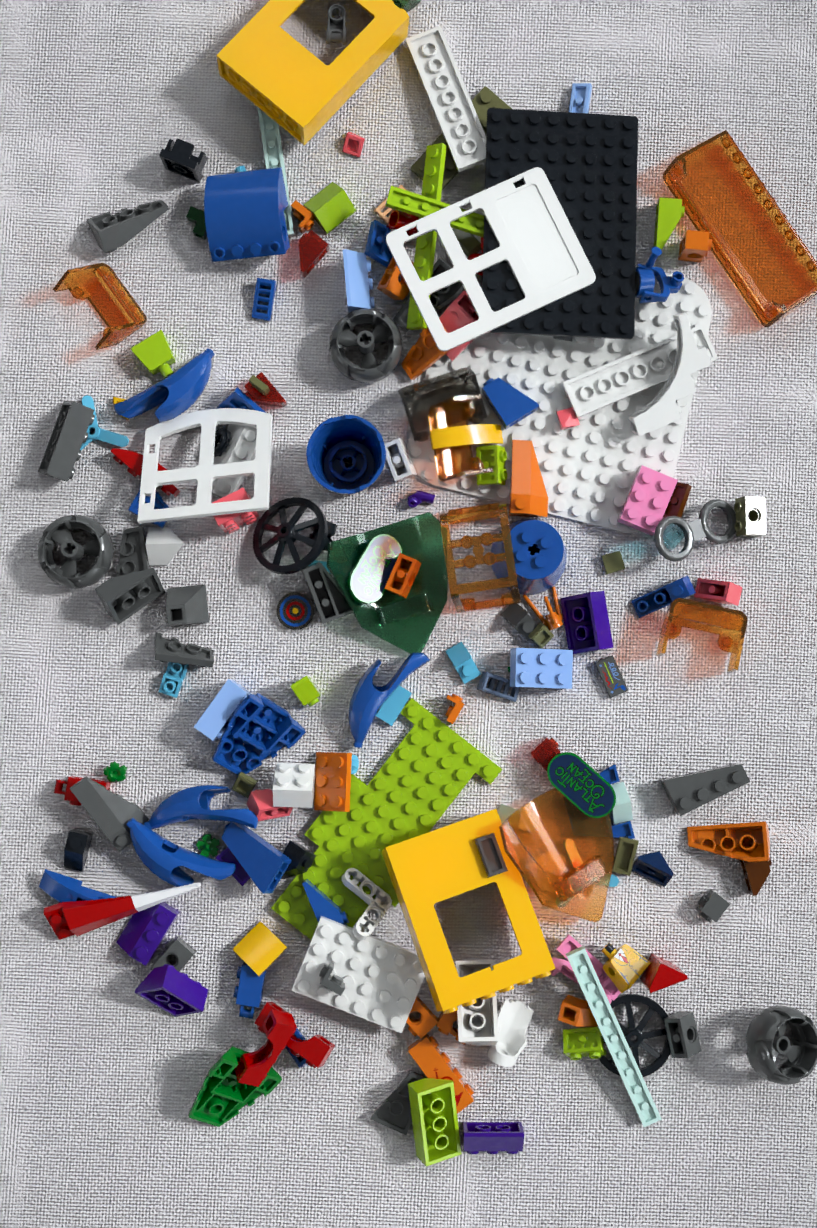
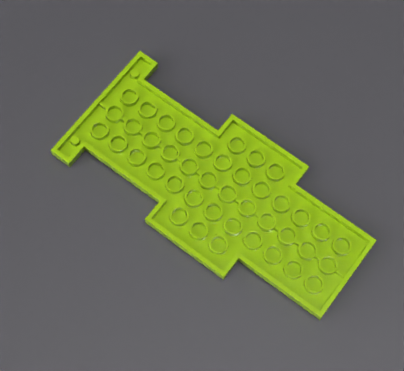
M413 698L409 700L400 712L414 724L413 728L368 785L354 774H351L350 812H321L304 834L319 846L314 852L316 857L313 860L312 866L308 868L307 872L296 875L271 907V909L310 940L313 937L318 921L302 882L308 879L338 905L342 912H346L349 920L347 926L353 928L366 910L368 904L343 884L342 875L349 868L357 869L391 897L392 905L396 907L399 901L381 853L383 849L428 833L475 773L491 785L502 771L498 765ZM362 887L364 893L371 894L369 887Z

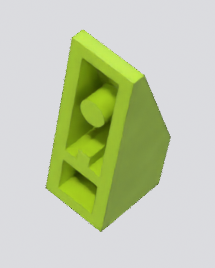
M659 197L656 204L654 247L662 250L679 220L684 217L685 206H682V199Z

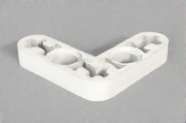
M349 868L342 875L343 884L368 904L366 910L353 926L352 932L357 939L365 940L388 911L392 900L386 892L355 868ZM362 887H369L371 894L364 893ZM368 912H373L376 915V920H371ZM364 924H367L368 926L365 928L364 932L362 933V932L360 931V930H361V927H362Z

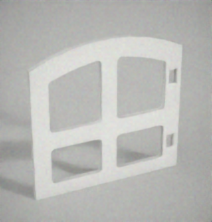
M241 408L207 409L179 415L172 420L160 422L147 428L145 431L137 522L142 524L269 510L272 414ZM218 424H235L256 427L255 459L214 465L216 426ZM201 426L199 465L190 468L157 471L160 440L172 434ZM150 447H155V453L149 454ZM255 476L253 498L211 503L212 482L215 479ZM198 482L196 503L194 505L154 509L155 493L158 486ZM145 496H151L150 503H145Z

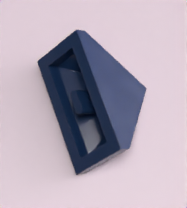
M660 851L638 856L631 870L663 887L667 885L674 874Z

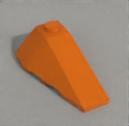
M512 440L509 516L547 518L548 496L532 441Z
M766 821L687 827L689 847L746 862L770 861L769 829Z

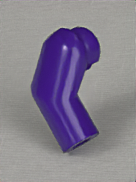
M417 491L408 497L407 504L411 508H415L423 501L433 504L435 495Z

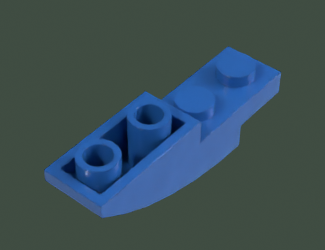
M46 869L39 885L44 892L59 902L117 898L81 886L83 881Z

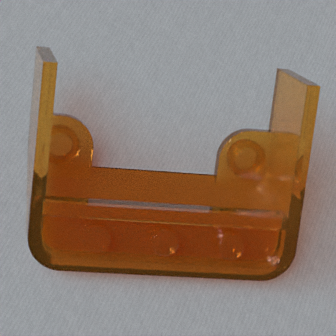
M105 263L69 269L53 288L54 292L69 290L72 296L79 300L88 299L108 328H105L102 333V339L95 346L96 350L119 344L140 329L147 321V317L112 268Z
M481 394L456 396L430 406L428 415L431 430L468 425V419H471L475 413L473 401L481 399ZM471 445L434 450L437 474L442 482L493 472L492 468L484 469L483 462L479 457H473Z
M677 598L673 600L661 628L656 656L665 654L668 639L677 638L681 633L682 627L718 634L719 648L722 651L731 653L727 672L738 670L747 627V616L742 611L689 599Z

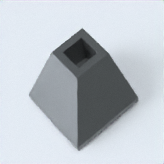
M205 584L167 588L166 612L168 626L209 623Z

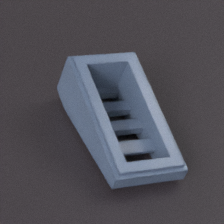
M482 672L477 690L516 702L520 687H513L509 696L507 695L510 687L509 679L489 672ZM491 678L488 688H486L488 679ZM495 680H498L496 689H495V691H494V690H493V687H494ZM503 682H504V683H506V684H505L503 693H500L501 688H502V685H503Z

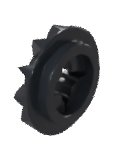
M225 428L215 431L214 457L221 456L223 452H226V448L230 446L229 442L232 440L230 437L231 432Z

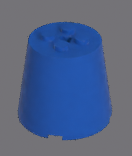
M344 415L329 418L314 430L308 441L306 456L310 472L320 485L332 492L355 494L365 490L378 479L385 465L386 450L381 434L369 421L354 415ZM351 460L353 466L346 468L345 462Z
M535 519L517 520L504 527L496 536L490 553L491 566L499 582L507 589L523 595L539 594L555 585L564 572L567 559L564 542L557 530L550 524ZM533 546L536 548L538 553L531 555V551H528V549H531V547Z

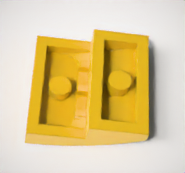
M260 921L232 950L260 976L287 947Z

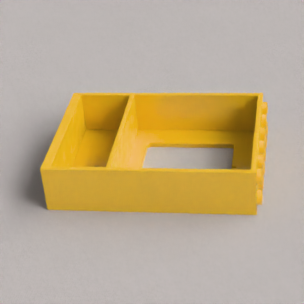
M269 0L216 55L219 75L305 146L408 37L409 16L404 9L397 7L392 0H353L372 15L374 19L330 65H325L280 27L305 0Z
M497 809L383 849L381 853L437 1012L443 1011L444 1014H449L457 1011V1006L461 1004L462 1007H467L477 1003V998L485 1000L496 996V991L504 993L514 989V984L519 986L533 982L532 977L538 979L551 975L550 971L554 970L555 966ZM494 833L508 871L488 878L474 840ZM495 882L520 947L521 955L493 965V970L488 967L464 977H459L434 904Z

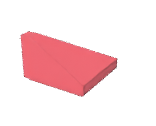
M348 132L342 152L360 158L365 138Z
M572 407L556 411L561 430L580 425Z

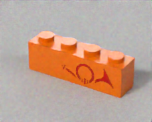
M426 1034L422 1039L419 1038L408 1046V1052L427 1078L453 1081L458 1114L474 1101V1091L468 1083L466 1085L461 1080L463 1076L456 1067L453 1069L449 1064L451 1060L445 1052H440L437 1047L439 1044L434 1036L429 1037Z

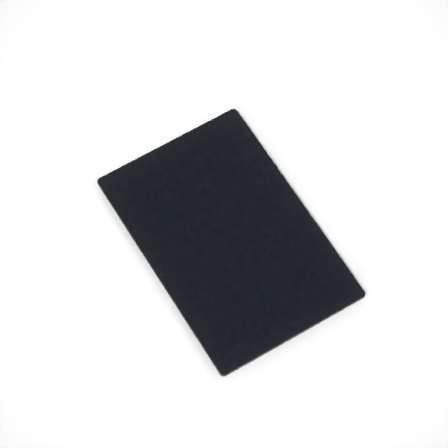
M489 108L487 110L485 190L532 168L539 167L543 169L596 275L592 285L488 333L632 339L634 337L638 118L636 116ZM523 179L513 183L515 188L525 185ZM485 215L483 254L499 247V243ZM507 261L500 262L482 271V291L494 312L525 298Z

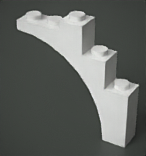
M686 313L673 315L677 331V350L675 362L667 382L649 404L640 411L628 416L633 432L637 436L644 435L682 419L680 415L682 410L676 400L697 392L695 388L697 383L694 376H691V373L712 365L710 361L712 356L709 349H706L704 346L697 347L698 339L692 333L690 327L692 326V321Z

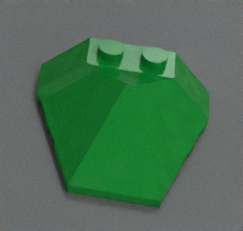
M232 1046L209 1070L188 1116L189 1118L220 1127L238 1115L241 1108L247 1104L250 1107L255 1103L254 1100L262 1094L266 1096L271 1093L282 1081V1077L271 1067L259 1087L238 1083L234 1069L238 1065L241 1056L250 1052Z

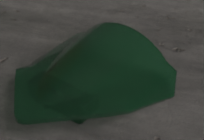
M431 512L328 543L327 568L363 629L409 654L421 653L446 604L448 593V528ZM380 534L390 535L399 542L404 555L414 558L421 563L410 592L405 599L385 590L378 601L368 604L359 603L350 595L347 583L349 574L367 543L372 538Z

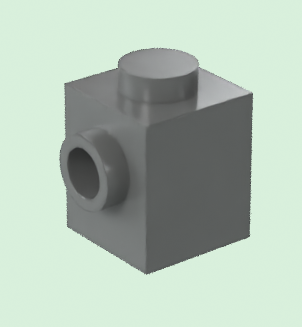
M710 890L707 895H703L700 898L697 909L701 911L700 916L708 922L711 919L717 922L730 903L716 892Z

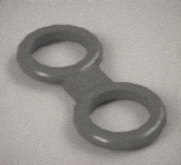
M714 499L704 504L700 511L699 519L688 523L678 516H667L655 528V546L659 554L665 559L673 562L682 561L689 556L693 549V543L696 540L705 537L715 544H724L731 540L736 533V514L726 501ZM714 507L721 508L728 517V529L722 536L715 535L708 526V514ZM669 524L677 525L684 533L685 544L683 549L677 554L670 552L664 544L663 534Z

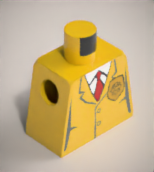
M607 943L601 950L609 958L603 965V969L621 993L628 990L650 964L646 958L627 944L622 945L616 950L610 943Z

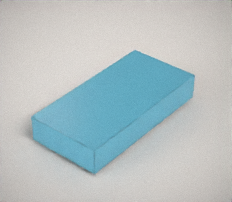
M399 685L383 703L376 716L392 726L412 693Z

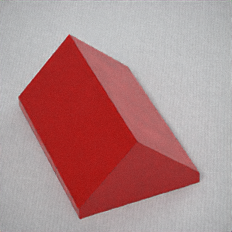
M652 953L648 959L650 964L640 977L642 984L650 993L688 979L687 975L677 965Z

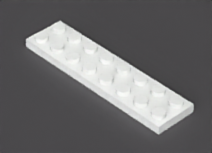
M441 26L405 39L458 172L486 162V135Z
M704 325L692 328V333L698 339L697 347L704 346L706 349H709L712 356L711 363L717 361L718 357ZM677 335L564 381L562 385L576 417H582L666 382L675 362Z

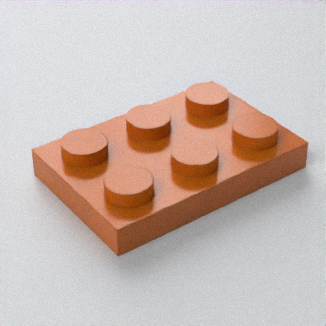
M316 752L314 810L350 812L352 753Z

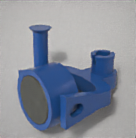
M658 247L651 249L652 253L645 265L638 263L636 265L635 298H640L639 303L665 302L670 293H677L682 286L684 275L681 272L676 271L672 276H666L662 268L653 267L658 256L662 254V250ZM655 278L659 283L661 294L653 292Z

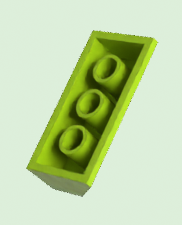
M424 1078L408 1083L416 1156L427 1167L461 1155L453 1081Z

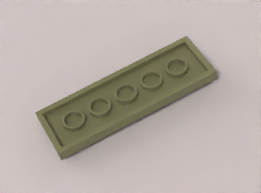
M486 86L472 100L485 135L487 110L489 108L512 109ZM442 133L432 145L444 143L447 146L442 184L443 190L459 172ZM426 151L411 166V171L422 181Z

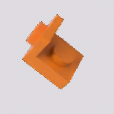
M295 200L291 205L292 214L299 221L303 220L298 226L299 231L303 234L306 230L309 231L312 228L315 219L313 213Z
M452 694V696L447 695L446 699L455 703V706L450 705L445 716L448 717L446 721L454 724L464 703H462L463 699Z

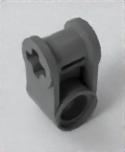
M339 4L332 5L328 10L326 44L342 43V45H346L345 9ZM334 16H340L341 18L335 19V18H333V17H334Z

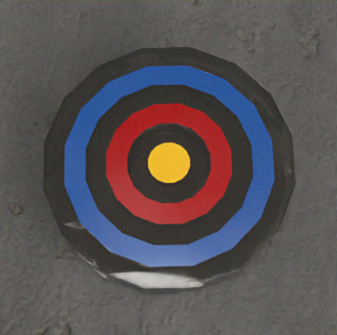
M291 592L284 595L276 608L280 623L291 630H301L307 627L315 615L311 599L299 592Z

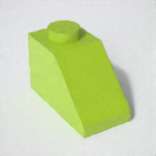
M306 675L290 686L304 706L309 705L311 707L319 702L318 698L321 694L309 676Z

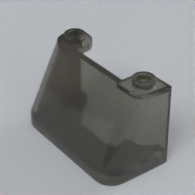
M469 367L430 378L398 390L414 441L423 442L428 440L430 436L429 431L433 429H440L464 420L477 424L482 422L483 419L488 418L476 374Z

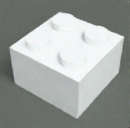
M276 763L272 789L273 807L312 808L315 788V764Z

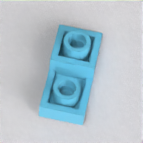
M169 662L166 673L163 675L159 692L177 698L189 664L182 665Z

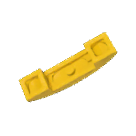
M500 424L464 425L429 431L432 450L458 446L503 444Z

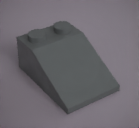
M154 568L110 578L95 589L106 612L118 625L165 593Z

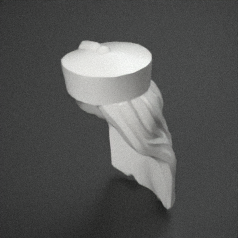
M506 999L497 1012L499 1041L496 1045H490L487 1056L498 1065L512 1067L518 1059V1055L527 1044L526 1030L534 1011L529 1006H525V1003L517 999L515 1001Z

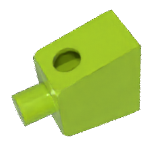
M162 330L130 348L153 375L160 372L165 379L174 373L170 365L175 363L176 360Z

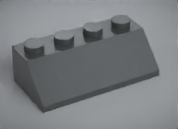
M63 401L40 464L39 473L66 482L73 478L75 468L73 467L75 462L80 459L82 453L80 450L81 445L86 442L88 426L92 425L95 418L93 414L94 409L74 401Z

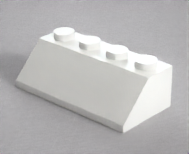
M229 424L227 430L231 432L230 437L232 438L229 442L230 446L226 448V452H223L221 456L214 457L213 464L254 460L256 457L257 429L245 425ZM246 476L215 479L212 482V494L222 498L239 490Z
M494 960L455 961L459 977H464L488 967L493 970L492 966L495 965ZM496 996L485 1000L477 998V1003L467 1007H462V1004L457 1006L459 1043L472 1045H496L498 1043Z

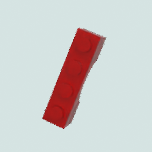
M267 1002L255 1021V1024L259 1026L258 1029L264 1034L265 1031L262 1023L271 1009L288 1013L274 1002ZM320 1034L313 1036L309 1040H302L292 1035L286 1044L292 1054L297 1057L302 1056L306 1059V1063L313 1068L322 1067L335 1047L332 1042Z
M271 1009L262 1023L267 1041L260 1049L241 1056L238 1065L234 1069L238 1083L259 1087L296 1031L297 1027L292 1014Z

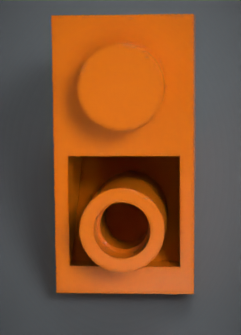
M571 995L565 997L561 1004L558 1016L559 1021L575 1027H598L587 1001Z

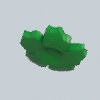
M114 761L110 763V767L107 766L103 769V774L107 776L110 782H115L116 780L118 782L124 781L126 779L127 767L125 765L120 766L119 763Z
M205 834L202 837L203 841H197L196 846L198 850H202L200 855L209 857L211 854L214 857L218 854L219 849L216 846L220 845L219 839L215 837L212 839L211 834Z

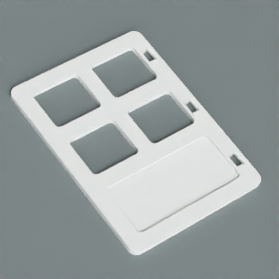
M539 167L532 168L396 229L386 236V244L437 348L443 352L590 286L596 279V275L545 172ZM523 179L525 185L515 188L513 183ZM470 203L471 209L462 212L460 207ZM477 210H482L499 243V247L472 260H468L450 223ZM416 227L418 233L408 236L406 231ZM430 231H436L453 268L428 280L421 281L403 244ZM507 261L525 298L494 312L475 274L500 262ZM456 282H461L479 319L447 333L429 299V295Z

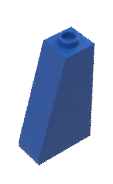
M234 822L228 823L224 828L222 840L263 894L273 893L292 860L245 825Z

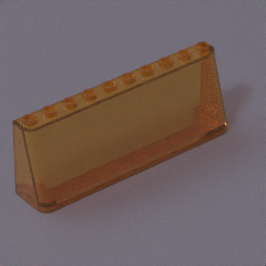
M727 130L675 157L663 173L665 184L675 199H682L685 213L697 231L710 232L709 239H712V253L764 327L772 326L817 296V261Z

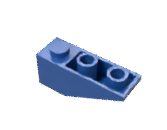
M687 575L631 602L638 617L641 618L696 592Z

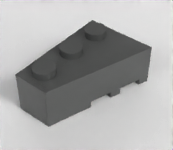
M317 562L301 570L322 624L359 611L322 563Z

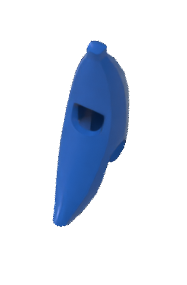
M207 348L203 353L196 356L169 377L123 402L114 404L115 412L123 417L133 418L162 404L155 411L159 422L169 421L181 415L203 393L209 381L214 352Z
M411 653L384 686H376L372 682L381 664L380 659H377L366 670L359 680L349 704L348 720L351 734L355 740L353 743L354 747L362 748L363 742L381 705L410 674L430 661L426 654Z
M201 785L186 788L168 797L157 807L150 820L145 822L144 825L152 830L190 819L234 822L256 829L258 818L249 809L210 810L211 799L218 794L230 792V789L218 785Z
M134 817L126 824L130 828V836L135 851L144 865L156 876L176 887L194 883L193 878L179 866L218 880H223L233 875L236 870V864L214 860L170 842L136 821Z

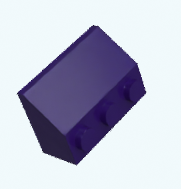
M604 591L588 592L560 598L568 650H573V654L613 648Z
M162 902L132 915L116 943L130 957L146 966L151 961L180 911Z
M165 964L154 968L135 989V993L174 1017L203 1012L208 989L203 987L200 982L190 979L187 974L177 971L174 966Z
M463 1122V1151H467L468 1154H478L479 1151H487L488 1154H498L499 1151L517 1154L518 1151H523L524 1130L521 1122Z

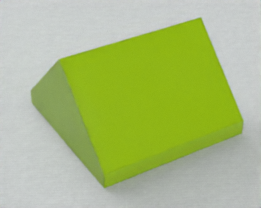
M331 182L304 204V207L313 213L314 219L326 234L330 233L356 212L344 189L334 182Z

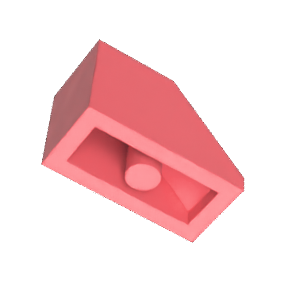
M698 578L694 597L738 606L742 587L731 582Z
M270 789L252 791L246 803L249 810L255 813L258 821L290 816L293 807H273V791Z

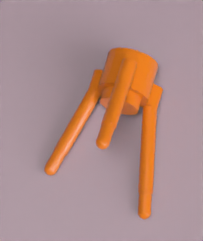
M552 587L555 612H553L547 596H544V601L549 611V614L545 615L546 620L524 594L523 598L549 630L563 625V617L555 587Z

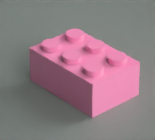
M642 465L638 469L617 522L653 536L655 528L663 518L678 480Z

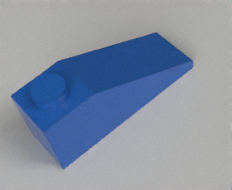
M308 879L304 880L302 884L317 921L319 922L320 917L323 916L347 926L349 920L346 912H342L338 905Z

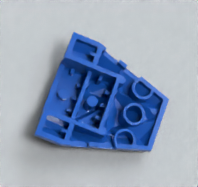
M259 693L256 695L249 694L235 709L213 754L212 760L237 775L240 772L247 774L261 766L262 760L269 756L272 758L277 756V751L285 746L287 748L292 747L306 731L296 720L291 718L287 710Z

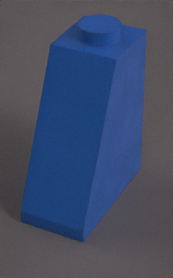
M499 377L495 380L491 378L483 384L484 387H482L481 392L505 429L526 418L539 408V404Z

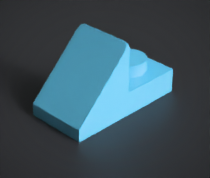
M462 642L445 651L464 684L481 675Z

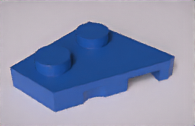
M374 220L370 225L365 255L388 267L393 256L386 244V236L391 230L379 221Z
M238 387L216 407V409L241 408L266 413Z

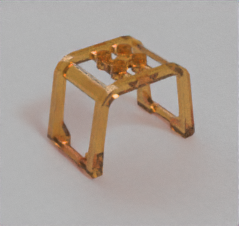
M507 501L442 511L440 513L441 533L450 594L456 611L463 612L522 603L516 575ZM500 517L502 533L492 535L490 533H483L481 536L476 537L463 536L462 539L451 541L449 525ZM493 542H504L505 553L494 554L488 552L483 556L484 548L482 544L490 546ZM459 547L470 549L473 547L475 557L468 555L464 559L454 560L452 549ZM500 561H506L508 577L457 585L455 568L466 567L472 569L476 565L482 564L492 566ZM507 587L511 589V592L501 594L499 599L475 602L474 598L462 599L460 595Z

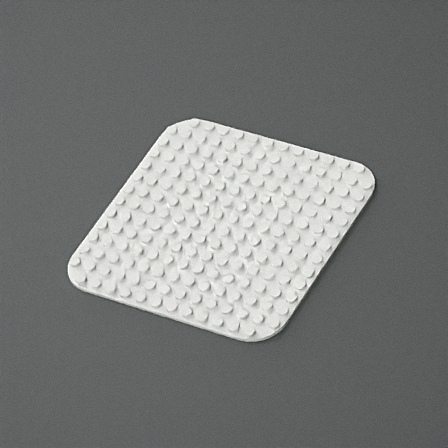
M475 235V237L481 243V237ZM475 274L482 289V275ZM655 278L653 292L661 294L659 283ZM684 278L680 290L677 293H670L665 302L639 303L640 298H635V327L632 339L573 337L571 342L553 339V336L485 333L475 338L453 362L444 355L426 371L409 438L408 452L417 475L433 486L510 504L512 440L532 441L548 496V514L624 533L641 532L617 522L638 469L642 465L669 477H674L693 394L676 400L682 410V413H680L682 419L641 436L634 434L628 416L640 411L649 404L663 389L666 382L579 417L580 425L561 430L556 411L572 407L562 383L677 335L673 318L675 314L686 313L692 321L691 329L703 324L708 334L712 312L707 295L696 283ZM451 303L442 308L441 315L445 312V310L450 306ZM699 370L691 373V376L693 375L696 381ZM499 377L539 404L538 410L505 429L481 392L482 387H484L483 384L491 378L495 380ZM500 424L503 444L496 445L504 447L507 453V460L505 461V469L507 470L506 485H477L476 447L490 445L458 446L432 450L429 431L464 425Z

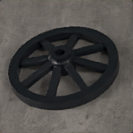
M301 497L287 498L272 505L259 519L253 534V550L260 564L273 573L293 574L313 563L323 550L328 535V524L323 511L312 501ZM300 506L290 521L287 522L285 509ZM307 508L311 509L317 517L295 525ZM279 513L281 525L279 527L269 525V521ZM319 525L316 541L300 535L298 532ZM264 530L277 533V535L262 545ZM296 540L313 546L303 559H300L294 545ZM279 542L273 563H270L265 558L264 552ZM285 544H287L295 563L280 566Z
M639 994L619 995L614 1001L612 1000L610 1005L614 1008L619 1004L625 1003L629 1027L626 1028L620 1022L618 1023L629 1048H632V1054L642 1076H648L662 1067L671 1053L664 1018L668 1017V1015L657 1002ZM631 1002H639L650 1006L637 1027L634 1024ZM656 1011L660 1015L665 1028L642 1032ZM632 1035L637 1036L635 1040H631ZM666 1035L665 1045L661 1054L643 1041V1039ZM639 1046L656 1058L653 1063L641 1069L638 1054ZM601 1055V1058H599L600 1062L609 1071L620 1076L613 1058L608 1060L605 1055Z

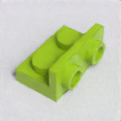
M499 445L476 447L477 485H506L507 470L505 469V461L507 460V453L504 447Z
M599 1027L563 1030V1052L571 1060H581L582 1057L588 1056L591 1059H599L601 1055H607Z

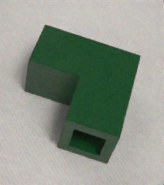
M191 206L186 217L188 221L196 223L193 229L194 236L205 240L207 236L205 213Z

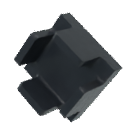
M169 139L166 148L162 149L159 155L165 169L196 182H201L203 177L202 171L207 161L205 152L201 151L199 157L192 155L194 150L193 144L181 139H176L174 143L173 140Z

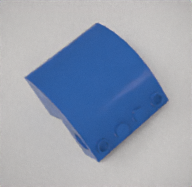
M282 167L210 175L207 177L204 213L212 262L286 254L290 244L284 210L288 206Z

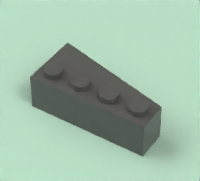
M735 763L660 779V782L676 814L682 816L749 783L750 780L742 764Z

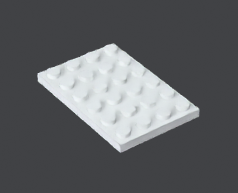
M321 916L291 991L402 1033L425 977L417 953L369 935L365 940H359L353 935V928ZM330 962L334 963V969L330 975L333 976L335 974L344 980L343 983H345V990L341 996L320 984L321 977L319 974L324 965L328 967Z

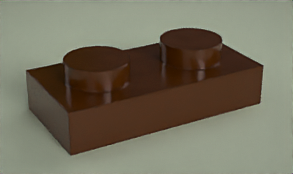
M677 482L663 519L667 516L682 517L692 486Z

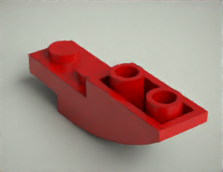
M111 449V452L114 454L113 459L120 465L125 463L129 467L127 471L135 478L137 475L141 477L142 454L124 449ZM158 463L157 471L167 470ZM173 484L162 485L161 488L168 496L172 494L177 497L181 492Z

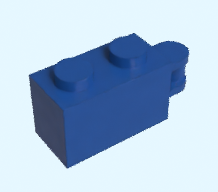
M243 962L242 967H238L237 978L240 980L239 986H235L233 998H237L236 1004L241 1005L239 1017L253 1019L255 1007L259 1008L261 1005L266 970L258 976L245 962ZM251 1006V1010H246L244 1007Z

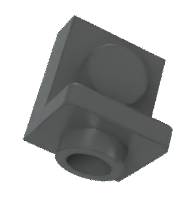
M330 962L328 967L324 965L319 974L321 977L320 984L341 996L345 990V983H343L344 980L335 974L333 976L330 975L334 969V963Z

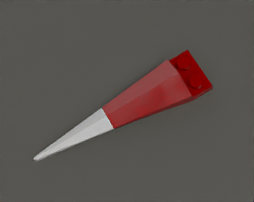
M193 883L138 895L61 902L44 908V915L59 940L73 935L78 937L201 887L200 883Z

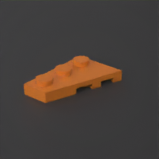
M428 327L422 330L418 341L411 347L401 363V366L411 380H415L450 351L443 352L437 348Z

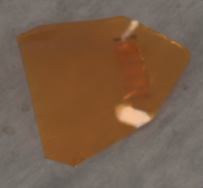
M553 788L524 804L499 826L504 850L532 888L541 905L584 920L597 922L603 915L614 862V841L610 815L608 814L601 818L589 817L580 811L561 792Z

